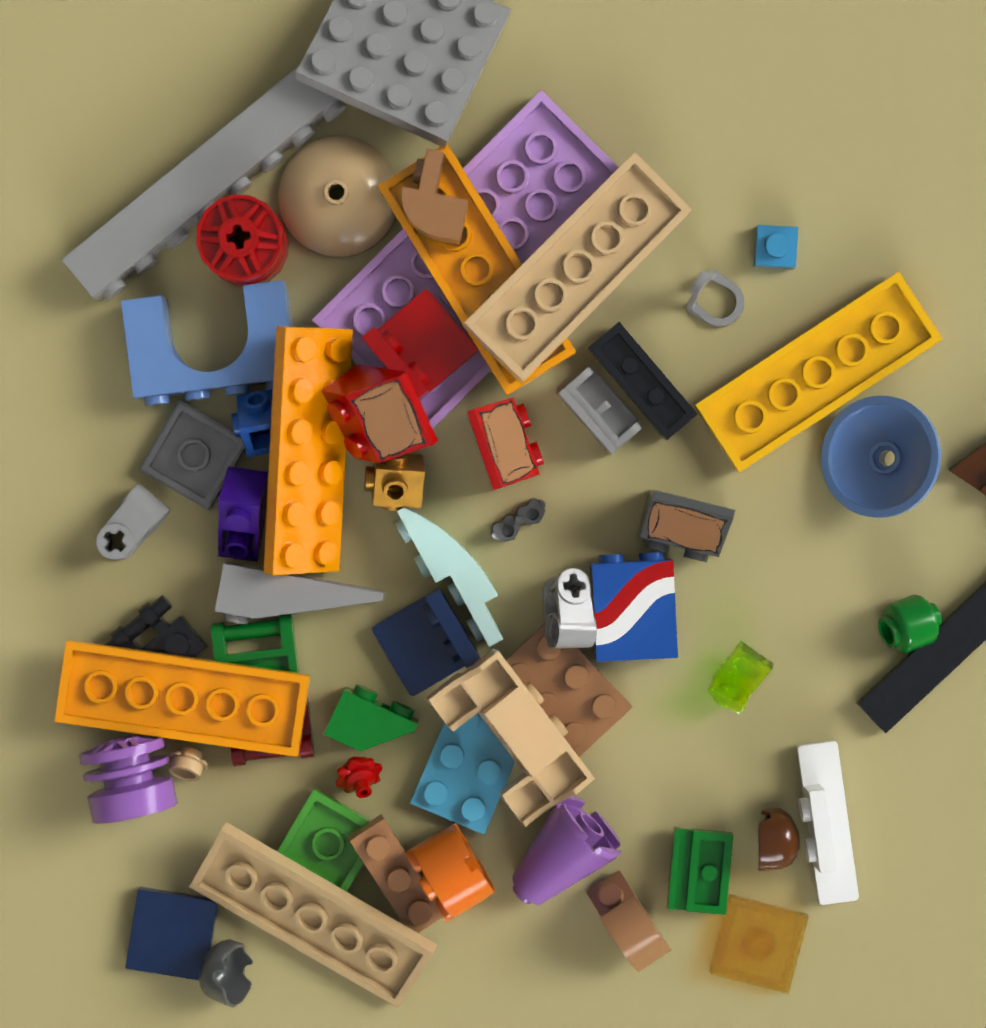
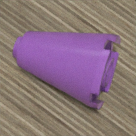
M572 796L553 807L512 876L514 883L513 891L522 902L541 905L612 862L621 854L620 850H616L621 844L613 829L596 811L590 816L582 810L581 807L585 802L580 798Z

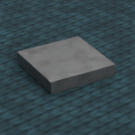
M179 400L138 470L203 508L210 510L222 490L228 466L235 467L245 451L242 437H236L234 431Z

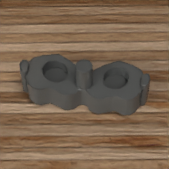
M529 499L527 504L517 508L515 515H505L501 522H495L492 525L491 536L495 540L498 539L500 541L514 540L519 532V524H537L541 521L545 513V502L542 499Z

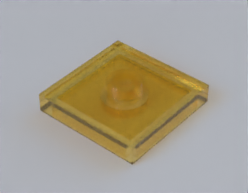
M729 894L726 915L723 916L709 970L710 974L789 994L809 918L808 914Z

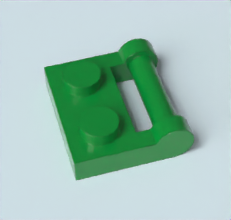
M292 614L279 615V620L229 626H225L224 622L211 624L214 661L299 673ZM281 635L282 647L228 654L227 642Z

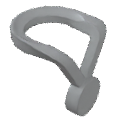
M703 270L689 290L692 296L686 305L688 313L702 322L714 327H726L733 324L741 316L744 308V297L741 289L717 270H710L709 272ZM710 280L728 288L736 298L734 311L725 318L710 316L696 303L703 288Z

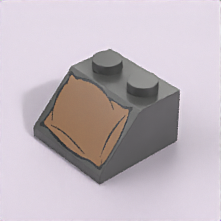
M648 490L637 537L646 539L644 545L646 548L668 553L669 545L685 549L683 557L707 562L709 555L719 557L733 521L735 510L657 490Z

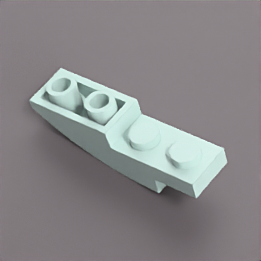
M404 507L397 512L401 519L395 521V524L406 543L411 540L415 543L420 554L414 557L424 578L432 576L437 583L451 576L454 582L447 586L457 605L466 604L473 618L467 620V624L477 642L485 639L488 647L503 640V636L485 604L497 597L498 593L473 556L454 537L430 519L409 508Z

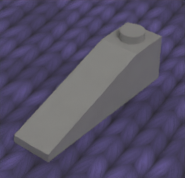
M226 562L223 563L214 611L225 613L223 619L225 621L247 624L248 618L257 619L379 602L384 600L386 591L296 574L270 575L263 573L264 568Z

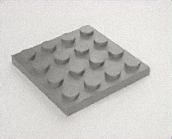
M333 0L296 71L295 80L445 148L506 25L511 9L492 0Z

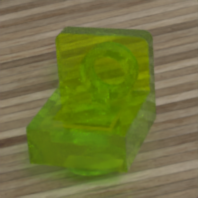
M740 641L713 674L708 693L713 696V699L721 707L732 709L736 713L741 714L746 708L750 696L772 671L774 663Z

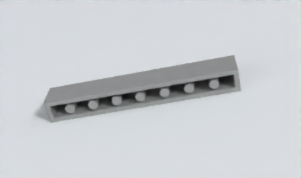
M297 67L61 260L92 298L99 301L104 298L108 301L115 298L127 287L124 281L135 272L139 275L144 274L158 262V259L155 257L167 246L170 249H174L183 243L189 236L187 230L200 221L204 211L216 200L233 194H243L252 185L250 179L261 170L267 173L275 168L284 158L281 153L292 144L299 147L307 142L315 133L312 128L324 118L329 122L340 115L346 108L344 102L295 80Z

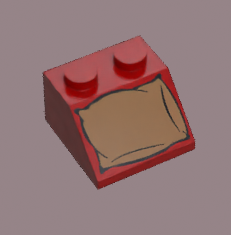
M356 364L322 390L328 403V413L338 424L345 438L344 445L355 459L382 463L432 446L438 441L406 371Z
M512 397L467 411L493 490L540 475L538 466L544 465V461L537 441L529 444L524 428L530 427L531 423L524 403L516 405Z

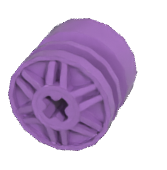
M139 734L102 742L97 747L79 754L81 765L100 764V768L83 774L84 781L104 782L105 788L95 791L87 797L93 823L104 824L134 819L167 810L178 804L173 777H153L152 770L162 767L169 762L167 755L149 757V752L166 746L164 738Z

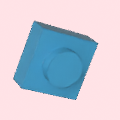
M757 225L754 267L796 268L798 227Z

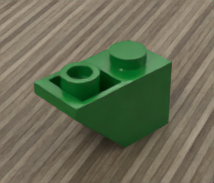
M356 684L354 689L349 687L344 689L323 735L361 752L415 732L419 719L413 717L415 711L410 707L393 701L391 706L376 700L378 696L376 692Z

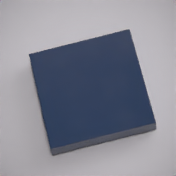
M140 886L137 892L125 968L199 980L202 960L212 947L218 904L207 897Z

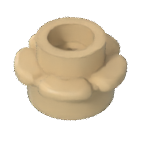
M181 747L179 751L169 754L171 762L169 772L183 780H199L202 770H206L208 764L205 760H202L203 754L191 747Z

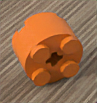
M456 823L449 827L447 826L405 852L417 873L423 871L419 883L430 901L438 897L435 904L446 922L451 921L495 893V888L480 860H477L471 850L470 843Z

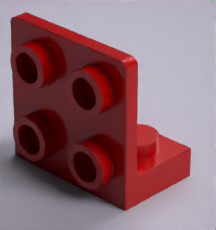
M427 289L418 294L380 328L376 330L373 327L361 337L387 369L407 372L420 401L478 351L474 343Z

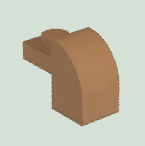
M427 149L425 160L418 158L414 171L413 183L420 184L419 190L402 186L401 198L406 217L412 227L422 236L434 241L460 246L468 210V200L437 194L444 163V152Z
M620 870L586 892L607 931L637 972L671 951L657 925L644 909Z

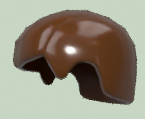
M780 808L764 809L761 811V814L766 816L764 821L759 823L758 871L780 870L791 865L800 849L799 830L792 817L785 810Z

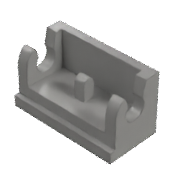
M591 365L557 394L609 455L616 452L643 427V424L632 414Z

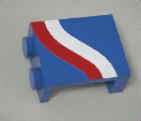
M663 552L639 553V560L623 561V554L599 555V562L590 563L594 618L597 625V635L594 643V659L596 662L678 658L674 561L672 559H664Z

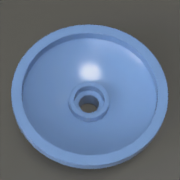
M871 396L850 404L837 415L829 426L821 449L822 473L833 496L847 509L873 518L897 516L917 506L932 489L941 464L940 441L930 419L912 403L892 396ZM892 451L895 460L892 465L887 466L885 456L888 452Z

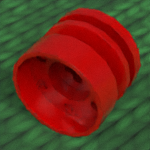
M233 194L216 200L204 211L197 225L196 245L202 261L213 273L232 285L243 287L242 285L269 282L281 272L288 258L289 238L284 224L265 202L250 195ZM239 230H243L247 236L251 237L249 240L244 241V248L239 249L235 243L231 242V239L238 237Z

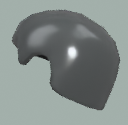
M231 939L219 942L206 953L199 970V983L204 994L219 1003L233 1008L243 1002L252 986L244 971L247 965L253 964V960L245 951L244 944Z

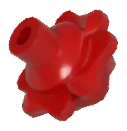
M353 756L337 770L336 787L343 788L345 793L355 791L358 798H366L372 793L371 785L377 784L381 780L379 774L382 771V765L375 763L372 758Z

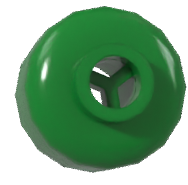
M915 594L885 606L878 621V629L882 640L889 648H895L902 653H909L937 640L942 617L934 603H929L924 597Z

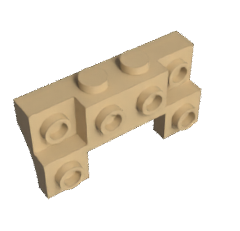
M496 649L490 650L462 674L456 673L426 697L443 722L453 732L473 716L479 714L517 763L523 773L502 789L499 795L525 827L555 805L577 795L595 780L594 776L564 738L568 734L565 726L554 714L548 717L541 708L540 704L544 702L541 694L530 682L524 685Z

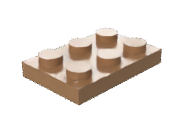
M545 623L505 659L524 685L530 682L541 694L544 702L540 706L548 717L554 714L565 726L568 734L564 738L578 757L632 708V705L578 648L551 649L545 637Z

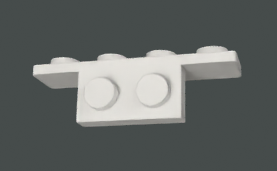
M831 740L798 745L797 755L803 790V798H798L801 820L802 822H807L809 838H804V848L807 862H813L818 902L821 905L856 901L859 898L838 744L836 741Z

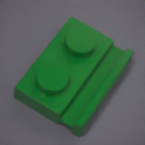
M674 827L666 905L668 910L678 909L687 912L726 915L734 836L732 832Z

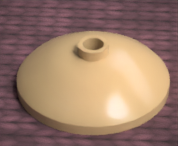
M330 136L315 140L300 149L284 169L278 190V202L282 219L292 236L304 247L317 254L343 258L364 253L377 245L386 236L395 221L394 213L377 187L394 176V171L386 158L378 150L359 139L347 136ZM334 186H340L344 189V195L339 200H333L329 196V192Z

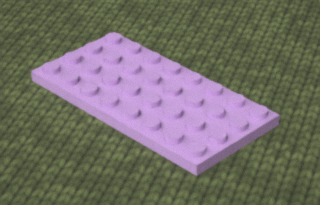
M540 90L463 169L523 264L619 167ZM404 229L312 319L320 328L353 329L351 359L356 364L387 368L361 337L373 327L376 330L380 328L418 294L427 289L472 341ZM479 350L420 401L433 429L491 371Z

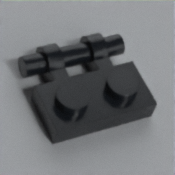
M161 595L152 604L147 602L138 610L139 615L124 628L122 626L116 628L110 634L112 638L104 644L195 658L208 647L183 616H180L171 625L166 622L162 616L173 606L164 595ZM151 626L158 636L141 648L135 639Z

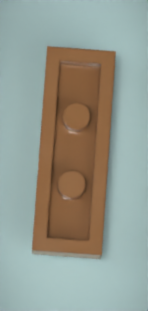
M382 814L347 836L403 925L420 933L442 918L435 904L436 899L430 901L419 883V879L422 878L421 875L411 865L405 850Z

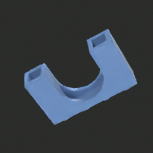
M281 280L242 285L248 325L246 345L240 356L232 364L212 372L194 370L179 357L173 343L167 298L153 296L121 300L133 398L145 399V406L170 403L169 396L185 394L186 401L210 398L209 391L225 389L226 396L250 393L249 386L265 384L266 390H272L276 326L292 327L287 284Z

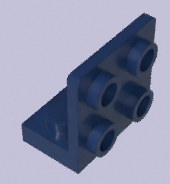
M440 587L372 628L373 634L410 696L419 694L464 666L466 668L470 667L481 658Z

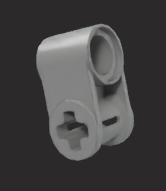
M138 484L124 498L113 516L99 531L96 539L98 551L108 559L122 560L129 558L145 539L161 525L171 509L141 484ZM124 533L125 536L122 539L123 544L126 545L124 550H111L110 547L113 541L109 538L110 535Z
M566 569L558 576L549 579L542 589L546 621V641L551 649L591 648L596 641L597 625L593 614L591 583L588 576L580 569Z

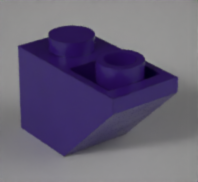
M228 466L218 505L219 557L258 562L267 505L268 472Z

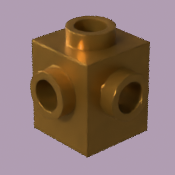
M405 454L382 463L373 462V467H365L364 490L371 491L373 506H380L389 511H397L403 507L422 508L425 480L422 454Z

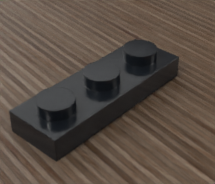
M620 322L588 348L665 441L697 415L696 411Z

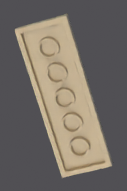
M634 152L462 326L522 384L670 234L692 209Z
M227 822L219 832L189 886L397 1008L403 1002L437 947L436 943Z

